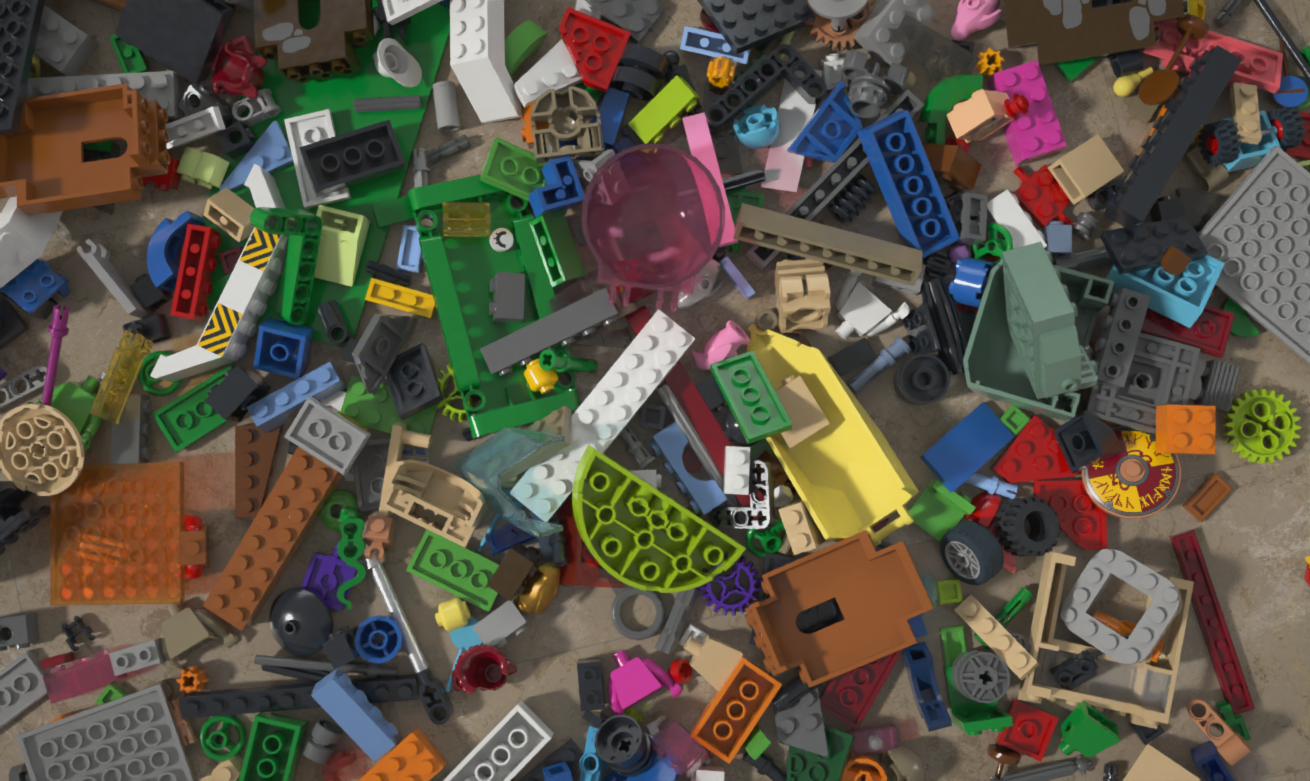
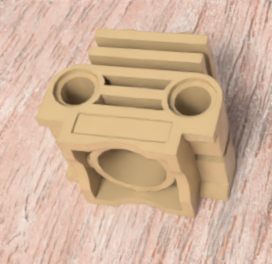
M809 258L795 261L787 259L776 262L774 287L777 297L778 326L781 333L794 332L799 329H827L828 315L831 309V293L828 275L825 273V267L823 266L824 262Z

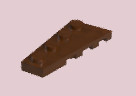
M256 425L235 426V518H255L263 506L268 491L269 477L273 471L272 465L275 453H277L279 446V436L284 425H280L267 433L261 431Z

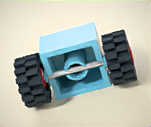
M1292 106L1267 112L1268 115H1266L1265 110L1259 111L1262 139L1258 145L1238 142L1240 134H1236L1238 131L1237 127L1233 128L1232 117L1208 123L1200 130L1202 133L1198 138L1201 140L1198 143L1199 147L1202 146L1200 153L1204 154L1203 159L1208 160V164L1217 165L1223 163L1228 172L1254 167L1259 164L1273 146L1286 150L1302 143L1300 140H1304L1305 137L1302 135V133L1306 132V128L1302 127L1305 124V120L1301 121L1303 115L1301 113L1298 114L1299 110L1297 108L1294 109Z

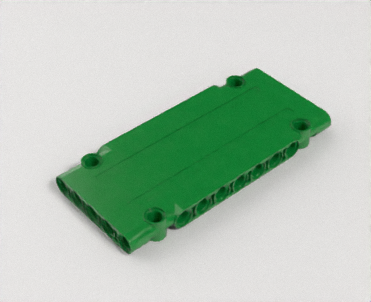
M481 174L421 186L408 191L416 221V229L420 236L419 245L455 382L458 391L462 395L463 407L467 414L473 438L533 424L565 405L572 410V414L581 405L575 384L576 377L573 371L567 370L562 373L556 371L558 377L560 374L568 377V385H563L558 380L553 385L554 389L552 391L541 394L540 391L534 392L530 389L524 376V371L527 369L526 365L521 367L518 364L512 367L513 372L500 377L499 374H491L480 348L559 310L553 287L529 222L534 220L532 214H529L528 200L480 181ZM511 201H519L522 207L514 208ZM429 219L433 225L431 227H424L421 221ZM498 228H505L513 235V245L505 252L495 251L489 242L491 234ZM497 272L525 274L524 320L520 324L493 322V315H489V303L493 301L494 293L490 292L491 278L494 279ZM560 344L554 347L555 353L563 351L571 356L568 345L563 347ZM541 354L533 357V360L540 358ZM471 396L479 398L480 406L477 408L471 407L468 403V398Z

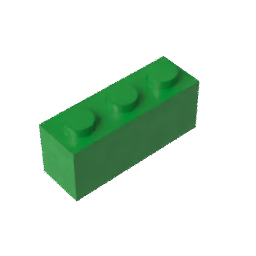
M563 211L543 214L529 222L552 287L573 283L586 276Z

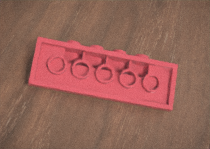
M1177 20L1161 25L1160 23H1155L1154 27H1159L1160 41L1156 42L1154 48L1143 50V53L1162 58L1161 65L1165 67L1184 37L1176 28ZM1209 31L1207 36L1202 39L1195 40L1189 38L1171 69L1175 72L1181 71L1189 74L1191 71L1189 66L1195 57H1200L1205 50L1209 51L1218 45L1242 59L1226 86L1231 87L1233 82L1257 85L1259 89L1276 93L1280 88L1283 53Z

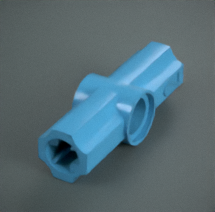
M589 726L585 752L579 761L581 769L579 781H601L602 774L607 767V764L596 752L594 744L598 728L595 726ZM592 758L596 760L595 769H593L590 765V761Z

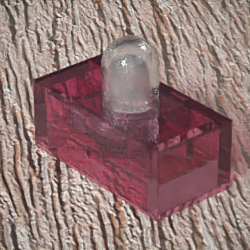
M893 723L859 727L858 730L854 728L847 729L848 734L855 736L850 752L852 756L881 753L899 747L897 730Z

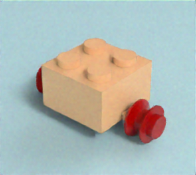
M985 89L974 92L971 95L972 98L966 102L958 103L953 107L954 110L947 114V118L954 131V138L948 137L946 145H956L968 152L971 140L982 141L1011 121L1018 120L1020 112L1024 115L1028 114V100L1025 96H1020L1016 93L1013 94V101H1010L1007 93Z

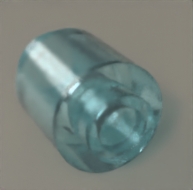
M932 572L919 574L933 605L937 606L936 602L941 599L936 578L933 577Z

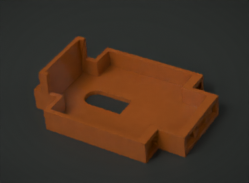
M127 83L25 98L17 134L0 135V199L17 196V207L28 216L141 199L140 190L143 189L142 177L168 174L167 164H170V156L167 151L169 135L166 130V122H168L166 109L162 108L156 100L147 101L137 90H132ZM114 139H123L127 142L126 152L118 158L84 163L83 144Z
M864 530L762 575L764 580L761 582L762 588L766 595L770 594L771 598L758 601L745 608L747 612L745 619L750 628L753 627L756 633L754 641L757 648L763 650L766 657L763 659L767 671L772 672L773 676L800 665L799 675L804 684L807 683L810 688L918 643L908 619L932 610L935 607L905 542L900 541L877 551L869 532ZM836 598L845 620L811 634H806L799 630L796 621L801 612Z

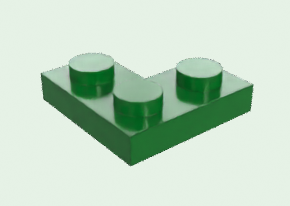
M115 34L109 36L123 73L150 72L141 50L126 44L123 39Z

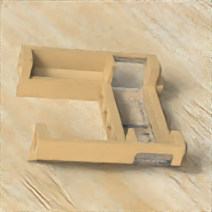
M1055 552L1045 553L1027 652L1039 665L1021 680L1018 700L1041 704L1042 697L1053 702H1057V699L1060 698L1066 700V704L1078 706L1080 702L1085 701L1097 711L1103 712L1104 708L1111 709L1113 714L1126 717L1125 720L1136 725L1157 729L1159 722L1168 724L1194 582L1161 575L1178 587L1182 599V610L1180 614L1175 616L1160 641L1165 643V646L1156 663L1147 660L1140 664L1127 665L1117 662L1103 653L1095 659L1099 667L1096 669L1097 675L1071 690L1066 687L1061 689L1052 676L1050 669L1081 653L1083 650L1087 649L1089 653H1092L1099 649L1091 645L1053 638L1067 565L1075 566L1076 557ZM1149 596L1147 599L1146 610L1153 601V598Z

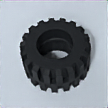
M1026 497L1008 500L1006 504L1000 507L1001 512L996 513L995 517L998 519L994 521V527H997L995 536L999 537V543L1001 546H1004V550L1011 552L1013 556H1042L1052 551L1051 546H1056L1058 543L1056 538L1060 537L1061 533L1058 532V527H1061L1060 522H1057L1059 516L1057 512H1053L1054 507L1051 504L1047 505V501L1044 499ZM1026 517L1031 527L1029 537L1024 530V520Z

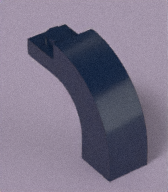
M926 642L904 648V661L912 693L920 716L924 719L928 731L931 732L952 726V720L937 685L933 658Z

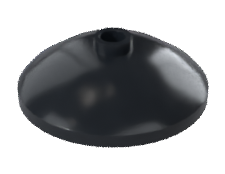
M291 588L278 595L271 606L269 613L271 632L277 643L285 651L296 656L307 657L324 649L322 643L328 641V635L333 632V620L329 607L317 593L306 588Z

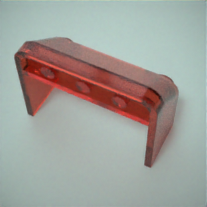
M571 494L557 511V517L564 519V533L568 541L566 545L568 564L560 567L559 585L566 587L624 589V583L600 582L599 569L592 563H581L582 538L576 526Z

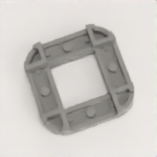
M1103 549L1095 554L1064 600L1060 616L1070 631L1112 659L1123 664L1136 665L1152 657L1151 653L1177 614H1180L1182 599L1178 587L1170 580L1119 550ZM1113 574L1153 598V601L1128 639L1088 613Z

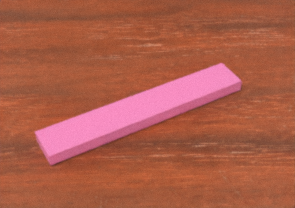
M705 112L682 118L715 248L738 243L737 239H733L735 227Z

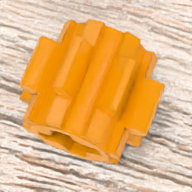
M988 48L985 53L980 52L977 58L979 61L976 62L974 67L979 69V75L984 74L990 78L994 73L1002 71L1000 66L1004 63L1005 59L1000 57V51L995 52L993 49ZM988 61L992 62L991 66L987 64Z
M722 56L715 58L714 61H710L707 69L709 82L715 87L723 88L728 86L729 82H733L736 67H734V63L729 58Z

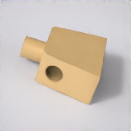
M709 635L705 637L702 643L690 636L683 647L693 654L689 660L690 665L717 691L721 689L743 656L739 648Z

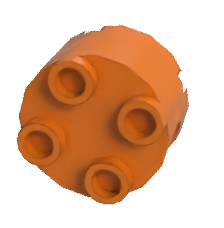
M858 752L849 755L841 781H887V776L876 759L866 753Z

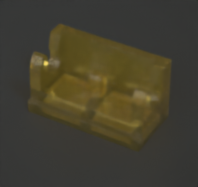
M442 202L443 236L490 237L491 213L489 203Z

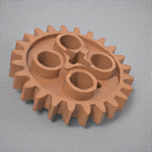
M868 0L865 7L857 13L861 19L847 18L846 26L842 32H835L831 26L832 19L820 16L808 3L807 5L816 18L814 23L805 26V28H812L809 36L817 35L816 43L823 40L824 48L828 44H832V50L834 51L836 46L840 45L841 50L844 51L846 44H848L850 49H853L854 41L859 44L853 37L875 9V7H871L874 5L875 0Z

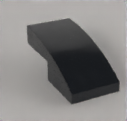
M866 337L826 359L841 377L876 358V355Z

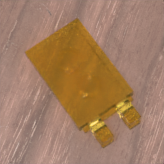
M125 330L119 342V347L116 346L90 411V414L117 425L144 361L143 358L151 353L153 346L152 341L147 339L144 341V336L137 333L130 343L133 333Z

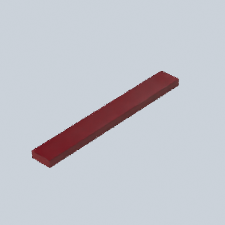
M1191 529L1169 536L1184 580L1194 582L1191 602L1224 700L1227 704H1230L1234 716L1253 710L1255 707L1195 530Z

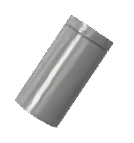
M452 81L434 83L432 87L438 131L453 132L459 130L461 126L455 83Z

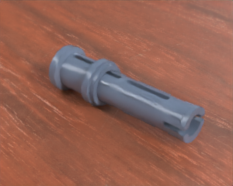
M897 336L893 344L886 350L882 349L879 353L880 356L847 384L858 394L889 366L894 367L896 361L906 353L909 354L911 349L902 338Z

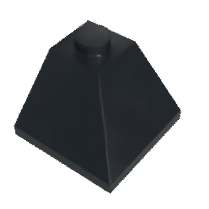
M1087 410L1082 411L1053 431L1071 473H1076L1104 462L1123 451L1114 430Z

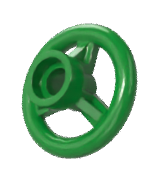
M991 223L986 225V232L990 231L986 246L979 249V244L972 246V252L975 259L985 261L982 257L986 254L999 256L1001 259L992 262L997 265L1003 259L1002 252L1013 249V239L1008 229L1003 225ZM998 231L1002 233L1004 238L998 237Z
M155 351L148 354L138 367V380L141 387L154 396H166L173 393L183 380L172 382L165 389L151 387L153 383L162 381L150 375L160 355H173L167 351ZM155 359V363H152L147 367V365Z
M775 517L774 523L776 525L770 530L764 532L757 531V529L748 530L746 546L753 555L765 557L766 552L779 553L778 550L786 534L781 518ZM781 530L783 531L782 539L778 536ZM753 538L760 539L765 551L755 548Z
M231 715L213 716L201 728L199 735L200 746L209 758L216 761H225L230 757L237 756L242 751L246 742L244 726L237 718ZM223 721L221 729L211 733L209 738H207L209 728L216 722ZM230 724L234 725L238 731L239 740L237 745L230 740V734L228 733ZM219 735L223 736V742L219 740ZM224 747H226L230 752L227 754H218L214 752L212 749L221 750Z

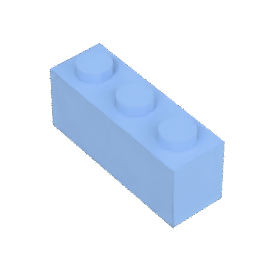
M689 26L684 27L680 46L681 50L717 58L722 56L729 58L730 61L748 64L751 49L736 55L722 34Z

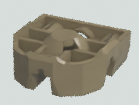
M575 86L568 87L564 91L548 89L536 98L530 117L536 164L548 163L550 160L571 155L572 159L596 157L604 152L600 111L596 102L587 91ZM569 96L570 106H566V108H562V106L557 107L556 98ZM570 113L577 115L576 121L570 118ZM597 116V123L583 124V117ZM548 122L550 128L536 130V123ZM590 133H592L593 148H591ZM577 138L578 146L568 145L560 148L559 140L569 142ZM544 139H545V141H546V150H547V153H545Z

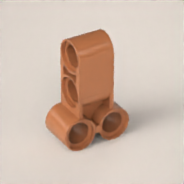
M1195 699L1188 704L1187 712L1190 718L1215 744L1218 752L1231 766L1251 752L1252 748L1237 732L1233 731L1208 702L1202 699ZM1200 703L1205 706L1206 714L1203 717L1196 716L1193 713L1192 708L1194 704ZM1212 723L1221 724L1224 728L1223 735H1213L1210 731V725Z

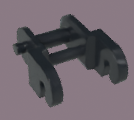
M75 616V621L69 625H62V631L68 637L66 642L74 652L79 650V647L75 646L77 643L75 636L84 631L89 640L93 641L96 639L95 635H91L93 633L91 627H86L82 621L83 618ZM78 625L79 630L73 633L71 629Z

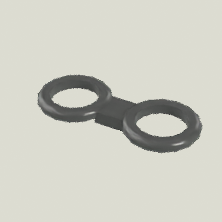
M582 539L579 542V549L585 545ZM578 552L581 564L589 573L599 578L608 579L616 595L611 605L610 615L613 626L621 635L632 640H644L652 637L661 629L665 621L666 609L663 599L656 591H644L629 586L616 579L604 568L596 566L591 569L582 554ZM636 594L650 598L656 608V618L653 624L647 629L640 631L626 627L620 616V607L624 600Z

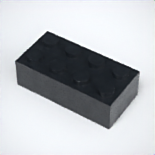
M390 120L299 147L300 155L316 198L404 170L406 165Z

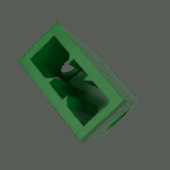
M1082 701L1061 724L1064 741L1059 744V747L1067 756L1077 750L1086 757H1092L1118 743L1121 739L1116 723L1085 701Z

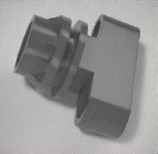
M850 50L846 53L841 68V75L852 80L848 95L850 99L849 108L853 114L859 117L874 118L879 114L880 109L886 105L890 93L898 95L904 92L909 70L892 62L888 72L880 70L881 65L878 62L874 63L873 67L865 65L868 54L857 50Z

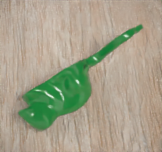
M344 507L340 513L342 539L337 544V552L348 566L356 568L358 572L355 577L344 582L339 587L337 597L339 601L347 605V610H351L352 603L345 599L344 592L365 578V566L357 559L363 554L366 543L362 539L364 521L357 517L356 508Z

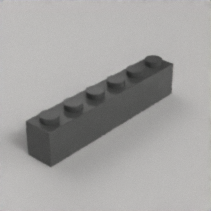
M604 288L484 346L480 350L491 374H499L502 377L513 372L512 367L518 364L521 367L533 361V357L541 354L544 350L550 349L554 351V347L560 344L564 347L575 342L574 337L578 335L588 336L596 332L595 327L601 324L608 326L617 321L616 317L622 314L610 289Z

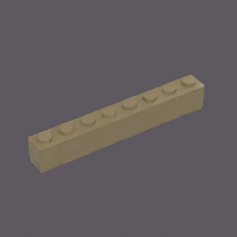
M744 203L741 205L736 220L733 239L911 286L915 285L922 271V251Z

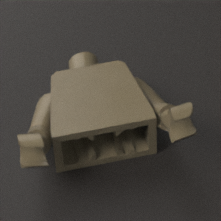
M181 600L175 601L168 606L172 617L161 624L162 654L168 666H171L170 674L174 679L181 678V670L185 669L179 664L178 660H184L220 638V636L224 639L227 648H231L238 641V635L234 631L228 632L227 628L205 609L184 608Z

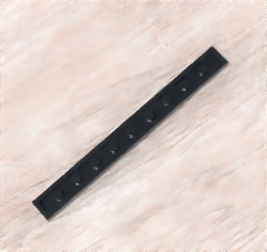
M416 674L351 680L357 690L364 692L371 704L419 699ZM318 682L181 693L179 703L182 719L322 708L311 696L315 684Z

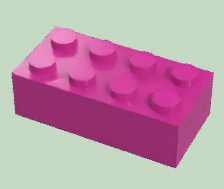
M1037 60L994 73L989 78L987 84L990 91L1007 93L1010 101H1013V94L1016 93L1020 96H1025L1029 102L1028 114L1024 115L1020 112L1018 120H1013L1002 127L1015 166L1059 153L1067 146Z

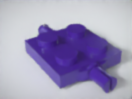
M337 542L333 555L313 552L301 588L317 593L329 608L343 611L346 604L339 601L337 591L344 582L356 576L357 569L348 566L340 558L337 552ZM352 587L344 592V597L347 600Z

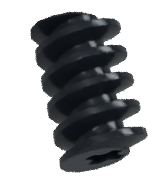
M863 175L855 178L852 181L853 185L849 184L846 187V191H842L840 197H836L833 200L834 204L827 206L832 216L840 223L844 224V220L851 223L853 220L850 214L858 216L859 212L856 208L859 207L864 210L866 207L863 201L871 203L872 200L869 195L878 196L874 185Z

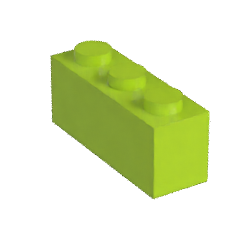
M676 75L628 125L645 144L652 145L654 143L656 145L665 137L663 133L669 127L673 129L680 123V117L685 112L689 113L697 106L698 103L696 101L700 96L683 77Z

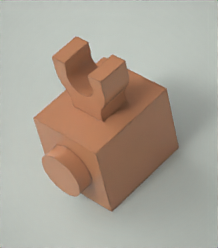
M369 515L364 535L368 544L365 554L366 559H371L372 553L378 551L380 552L379 560L384 561V549H392L396 530L392 517Z

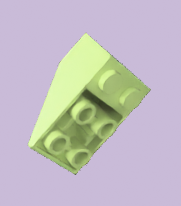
M319 205L316 216H319L322 220V232L314 278L353 287L370 221L363 215Z

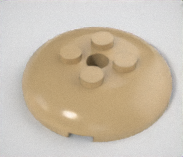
M33 403L16 407L0 421V468L16 487L23 491L28 490L37 493V496H50L68 489L77 480L84 464V445L78 429L64 413L48 405Z

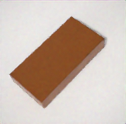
M1212 473L1182 507L1198 522H1203L1233 488L1217 473Z

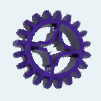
M727 552L724 553L725 560L728 558ZM744 555L740 558V561H736L733 564L736 566L730 574H718L713 577L722 585L718 599L711 591V581L699 586V590H707L706 593L701 595L702 599L710 597L706 605L710 607L713 603L716 604L714 612L717 613L720 607H723V615L726 616L728 609H731L732 615L735 616V608L739 607L741 613H744L745 609L742 605L746 603L750 607L749 605L752 604L748 601L750 598L758 600L753 591L761 592V588L754 586V583H760L761 578H753V576L758 574L759 571L758 569L750 571L754 563L750 561L745 565L746 557ZM709 564V566H711L713 569L716 568L715 565ZM707 568L702 569L703 572L709 573ZM742 569L746 572L749 579L748 589L738 583ZM734 577L733 582L740 590L734 587L726 591L727 586L723 580H729V578ZM731 593L744 595L743 598L736 602H725Z

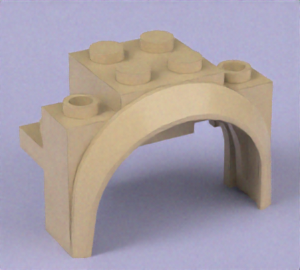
M403 460L396 462L385 486L389 487V490L380 507L466 548L490 504L486 503L482 492L459 476L425 462Z

